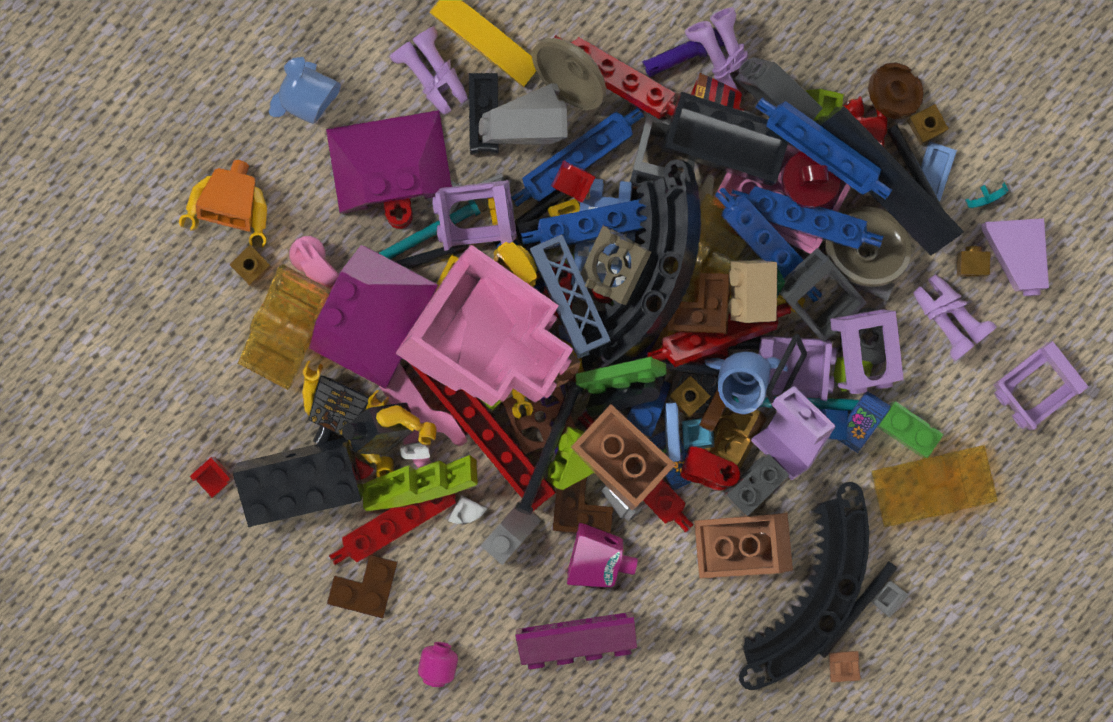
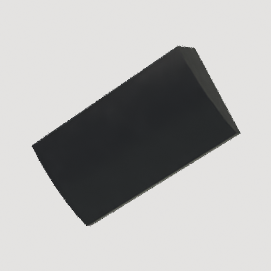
M681 92L661 151L773 186L777 183L788 141L767 127L768 119Z

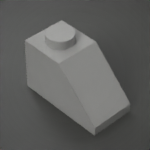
M514 507L482 543L481 547L503 565L541 520L534 513L526 515L517 511Z

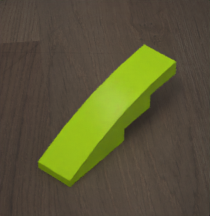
M468 455L448 464L438 460L418 469L408 465L363 484V509L365 511H373L420 503L478 485L477 459Z

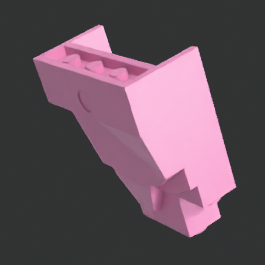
M470 245L454 263L396 351V354L454 391L463 389L474 398L478 397L488 405L493 406L499 400L504 402L513 388L534 403L542 397L548 398L557 386L554 379L558 373L562 375L569 367L572 360L568 357L573 348L548 332L557 319L553 314L559 305L476 247Z

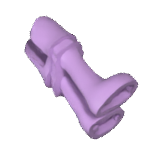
M730 7L716 12L710 18L728 53L725 56L719 47L710 22L701 21L693 24L685 30V34L690 41L699 42L706 49L714 66L712 69L714 78L737 89L730 73L735 70L740 73L739 68L748 60V52L744 51V43L738 44L733 30L736 12L734 8Z
M432 26L414 37L413 41L436 72L435 76H432L410 41L398 48L389 57L394 63H405L423 85L424 90L422 92L427 95L426 98L445 115L452 110L448 106L445 97H442V92L450 88L452 94L461 104L468 100V97L456 74L455 67L451 68L450 60L444 62L435 46L438 32Z
M935 274L928 281L940 295L936 301L922 287H918L913 294L921 306L924 315H928L929 320L933 319L949 339L952 345L950 356L955 362L975 345L959 331L947 313L951 312L975 344L989 335L997 326L991 321L978 322L964 308L968 302L961 300L962 296L955 292L946 281Z

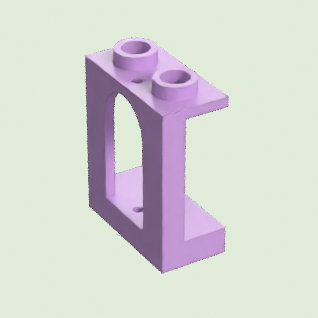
M509 180L440 188L435 193L436 197H433L432 204L434 213L439 215L440 225L437 226V236L439 242H443L444 251L449 250L452 246L493 241H501V244L505 242L511 243L517 238ZM494 197L498 225L459 228L451 221L449 215L454 203Z
M880 309L830 319L831 329L841 332L847 381L838 383V388L848 389L851 394L867 392V387L875 386L877 389L893 387V382L904 380L896 311ZM882 326L887 363L886 371L882 375L867 377L863 370L859 330Z
M1053 341L1047 342L993 384L997 389L994 392L996 398L1002 405L1006 406L1008 404L1015 412L1012 415L1014 421L1022 429L1027 427L1028 430L1036 429L1037 424L1073 396L1082 393L1088 388V385ZM1048 361L1065 384L1036 407L1030 410H1023L1012 395L1014 387Z

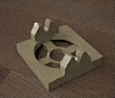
M603 225L580 273L583 281L586 283L585 286L594 289L593 291L598 294L612 298L620 304L627 305L651 251L612 228ZM615 243V245L619 246L616 254L609 256L603 252L605 247ZM628 251L631 256V268L628 267V261L625 258ZM619 257L622 261V269L617 274H614L611 270V263L615 258ZM598 261L605 264L607 272L603 283L597 274ZM617 277H627L622 284L612 287Z

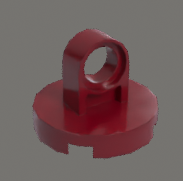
M800 151L791 157L785 166L782 184L784 192L792 201L801 207L813 209L826 205L835 197L840 188L841 179L828 171L827 165H820Z

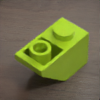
M567 426L565 433L559 440V449L554 461L549 465L548 477L546 479L560 490H564L594 473L571 448L585 431Z

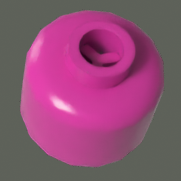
M434 642V645L425 647L421 652L418 665L419 676L429 686L444 687L445 684L453 681L455 677L458 655L451 650L449 644Z

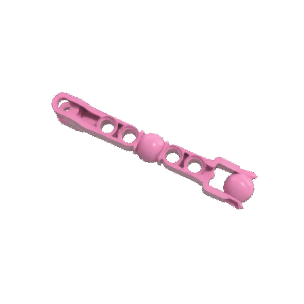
M302 236L292 243L289 250V259L297 270L305 272L313 291L324 305L339 273L325 260L326 250L323 244L315 237ZM401 364L397 367L387 389L379 386L385 396L389 397L391 404L407 402L411 413L420 418V423L431 422L435 424L437 432L447 435L457 446L467 443V437L454 416L445 411L432 409ZM415 430L403 441L404 445L419 442V431ZM429 458L412 459L418 468L431 463Z

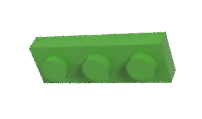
M648 357L576 374V385L587 389L589 393L598 394L605 392V388H627L630 386V383L637 381L649 383L655 381V377L667 375L666 363Z

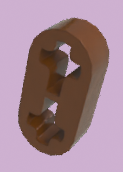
M718 388L699 423L700 427L710 432L714 430L726 407L720 398Z

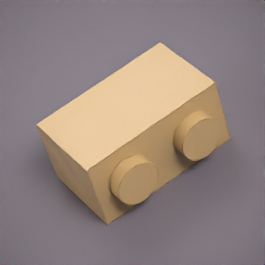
M765 260L731 261V271L729 274L731 283V300L729 302L731 320L744 323L776 321L777 262Z

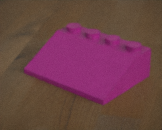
M632 612L516 629L515 633L521 665H528V669L545 667V662L555 660L557 665L574 663L575 657L585 656L586 661L598 660L603 658L602 653L614 652V656H625L632 654L631 649L637 648L635 621Z

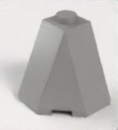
M551 83L482 114V118L479 121V133L483 135V143L550 145L567 138V107L564 101H558L556 95H559L560 91L558 85Z

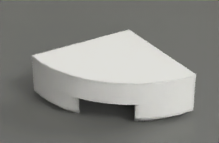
M416 442L400 446L401 456L404 459L430 458L429 445Z
M461 495L448 521L456 524L471 523L480 518L487 508Z

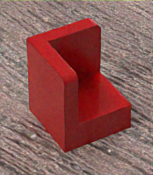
M564 160L551 186L583 203L595 176Z
M210 457L189 476L193 481H197L211 498H214L234 480L233 476L216 457Z

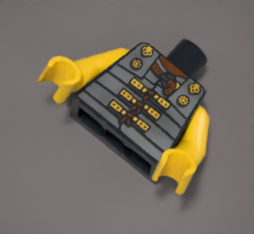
M309 360L303 369L305 377L302 390L304 411L309 415V421L320 425L313 439V442L317 444L332 441L335 433L343 436L342 429L346 423L352 422L368 408L384 406L389 402L388 396L383 402L377 399L376 394L379 390H376L369 397L328 377L320 376L323 370L321 363L317 371H314L309 366Z
M406 402L368 408L352 422L346 423L343 426L342 433L344 438L349 440V445L355 453L361 454L369 463L374 462L376 464V475L381 477L386 475V470L389 472L394 471V463L392 458L388 456L380 457V455L389 452L415 430L419 431L418 441L423 445H430L431 439H436L437 429L435 424L431 422L420 423V418L411 413Z

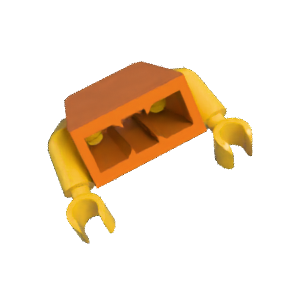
M234 160L230 171L217 168L211 176H206L194 185L186 205L188 212L179 219L180 227L184 226L185 220L188 217L192 220L190 231L198 228L199 219L248 232L251 231L252 227L254 228V233L249 237V244L253 246V237L259 235L263 238V248L267 242V237L263 233V229L266 228L267 205L262 190L256 187V179L253 176L247 175L249 165L244 161Z

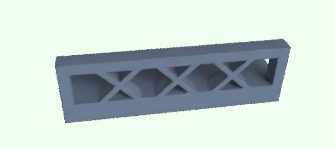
M561 234L530 248V254L551 300L559 305L556 312L577 358H582L588 355L589 351L611 342L563 235ZM560 244L564 253L561 263L557 264L549 261L544 250ZM566 259L570 268L563 266ZM552 267L558 269L556 276L552 270ZM562 270L573 274L576 279L572 291L560 287L558 283ZM578 286L583 295L576 293V289ZM563 293L570 295L568 303ZM573 297L586 301L588 309L585 317L572 313L570 305ZM590 312L594 321L588 319ZM576 320L582 321L580 329ZM585 324L598 327L602 338L586 344L582 335Z

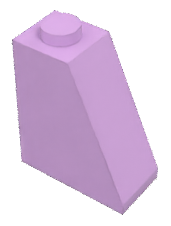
M1044 218L985 222L981 225L984 236L1015 292L1023 291V296L1041 295L1040 290L1049 288Z

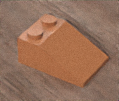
M612 405L571 446L573 451L601 481L632 511L676 465Z
M788 513L694 521L699 578L775 574L793 571Z

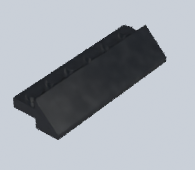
M845 106L835 107L828 116H820L815 121L881 169L878 180L892 189L891 193L884 200L874 191L870 190L869 192L930 256L964 232Z

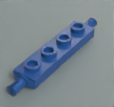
M762 97L755 106V108L769 116L767 122L769 129L820 165H827L828 171L862 195L872 190L885 200L891 193L892 189L878 180L881 172L878 166L785 101L775 107Z
M638 107L624 117L620 113L614 112L524 176L522 180L525 188L511 196L513 202L515 201L516 206L519 207L530 197L538 202L544 200L557 190L551 185L564 160L586 170L633 136L631 126L641 118H644L643 113L640 112Z
M756 186L749 194L734 189L731 192V196L743 195L769 223L855 250L863 242L878 248L881 246L882 242L879 241L883 240V236L868 232L867 221L823 207L813 209L801 207L788 196Z
M725 188L719 190L722 194L718 192L715 194V197L725 206L721 215L724 220L762 260L777 262V267L783 278L803 261L798 253L746 197L740 195L733 198ZM815 286L806 293L813 302L819 300L816 296L819 298L822 296V293Z
M640 199L540 219L538 230L521 233L523 245L540 241L543 243L561 234L567 245L597 239L603 225L612 228L620 234L646 230L640 226L641 222L647 220L646 216L640 215V211L645 209L646 205L640 204ZM557 244L548 249H553L561 246L560 244Z

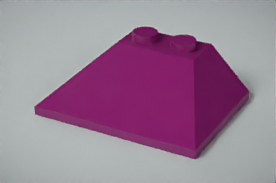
M439 110L326 129L340 214L367 210L370 204L424 196L426 200L436 197L435 193L440 188L452 187Z
M360 245L341 270L315 322L309 349L387 389L402 360V357L397 355L396 351L435 294L439 285L370 248Z

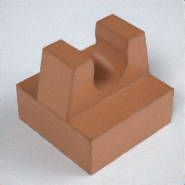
M858 651L829 652L830 682L860 681Z

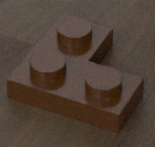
M700 273L698 302H681L668 323L667 331L727 334L730 297L729 274Z
M587 477L564 490L556 488L553 531L577 533L579 523H583L611 534L613 507L584 504Z
M369 555L363 582L334 576L327 604L384 618L398 562Z

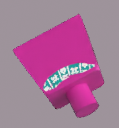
M579 523L567 572V584L613 587L618 572L635 574L638 558L623 555V539Z

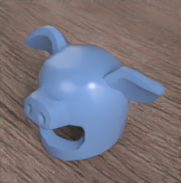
M304 57L293 58L284 66V71L287 75L280 86L279 92L273 95L268 112L272 117H281L287 111L297 118L314 124L336 98L341 84L316 71L317 64L305 62Z
M743 351L735 353L725 360L707 358L705 359V364L720 370L718 392L725 406L735 413L745 415L754 412L762 405L770 381V369L777 368L781 360L775 357L765 359L755 352ZM785 364L783 370L788 372V367ZM732 395L736 396L740 403L734 401Z

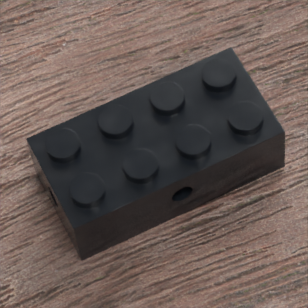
M345 438L238 462L233 471V477L248 527L360 502L364 493L354 451L349 445V440Z

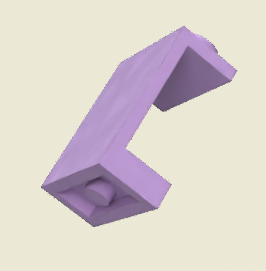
M795 386L775 398L772 406L777 410L768 428L754 436L751 440L764 454H770L789 474L788 477L791 480L811 467L835 428V425Z

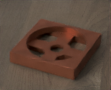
M560 386L556 387L552 392L559 399L560 403L547 408L542 406L540 400L534 403L527 398L533 407V412L531 415L516 419L512 413V408L517 403V400L512 396L503 402L523 454L544 447L551 431V420L557 417L564 400ZM538 411H543L546 414L544 422L540 423L535 420V414ZM571 414L562 435L565 433L567 426L576 429ZM532 426L539 428L543 441L535 442L523 436L521 430Z

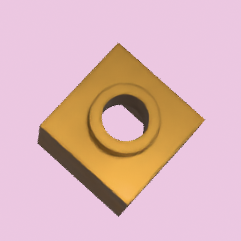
M936 104L911 116L907 120L920 145L949 130ZM925 119H932L934 127H926Z
M251 245L229 264L251 287L272 268ZM247 260L254 261L255 266L252 270L245 269V262Z
M966 246L965 251L957 253V276H989L991 252H982L981 246Z
M691 376L669 396L688 418L711 397ZM687 391L695 393L696 398L694 401L689 402L685 399Z

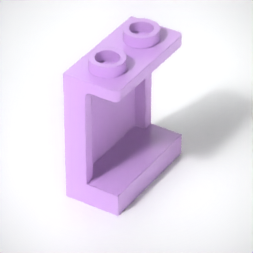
M760 335L758 354L765 359L775 357L781 360L793 337ZM801 338L807 351V356L791 388L795 386L805 397L820 398L822 401H827L828 393L832 394L834 388V376H829L830 365H835L836 348L832 347L829 339L823 342L821 339ZM797 343L786 363L788 372L782 370L772 390L773 395H781L801 355ZM777 368L770 369V381Z

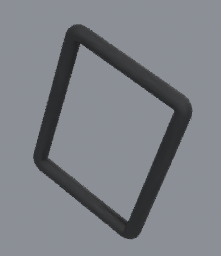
M799 334L793 336L767 387L766 395L771 405L775 400L772 390L796 343L801 355L781 394L791 388L807 356V351Z

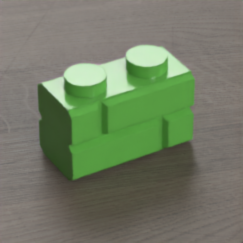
M896 401L891 402L890 410L877 428L921 458H928L944 434L934 427L931 428L930 424Z

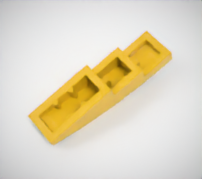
M438 0L429 13L472 49L479 52L490 63L500 68L520 86L524 87L536 72L530 54L462 0Z

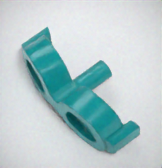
M1004 182L1002 188L989 194L986 185L980 187L984 197L971 201L965 199L968 208H978L998 200L1009 190Z

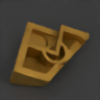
M727 407L713 430L715 447L705 448V450L728 461H732L741 469L754 444L751 441L752 438L760 433L767 418L757 409L744 415L735 413Z

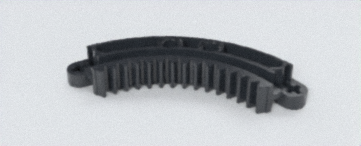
M671 160L664 169V177L653 182L645 181L636 190L637 193L644 194L639 203L646 205V208L640 211V215L647 217V220L640 223V226L646 229V232L639 234V237L645 241L640 246L651 251V254L627 305L613 300L614 304H605L606 311L598 310V314L611 342L589 351V354L583 357L582 366L585 371L626 363L640 354L667 326L687 291L699 250L701 207L694 169L686 161ZM678 168L683 169L680 179L675 178L674 175L678 173ZM677 260L679 265L677 271L674 272L673 266ZM659 298H661L662 305L661 308L658 310L657 302ZM585 324L582 335L585 337L587 344L602 338L598 327ZM596 357L601 358L602 362L598 363L597 367H594L593 362L596 361Z
M853 482L840 484L836 490L835 499L817 503L811 509L812 513H818L820 516L813 520V523L821 525V529L814 531V535L821 537L820 541L814 542V546L821 550L812 555V557L818 560V564H810V568L815 571V575L806 576L811 582L810 586H801L806 594L804 596H795L799 602L798 606L788 605L792 613L790 615L785 612L780 613L783 619L782 622L773 619L774 628L771 630L767 626H763L764 635L762 636L754 631L753 640H750L746 635L743 636L741 646L747 664L740 668L738 680L745 689L757 690L776 683L809 663L830 643L851 613L862 587L869 555L868 513L863 491L858 484ZM849 486L850 490H856L857 495L853 497V502L855 506L861 503V510H850L845 514L844 507L851 508L848 499H842L841 494L846 493L845 488ZM843 579H850L853 584L852 591L847 595H842L839 592V583ZM825 615H830L834 621L832 628L828 631H822L819 627V621ZM765 663V671L771 679L765 681V676L763 675L755 679L756 683L752 685L749 680L744 681V676L748 675V669H752L754 673L761 672L763 669L759 665Z

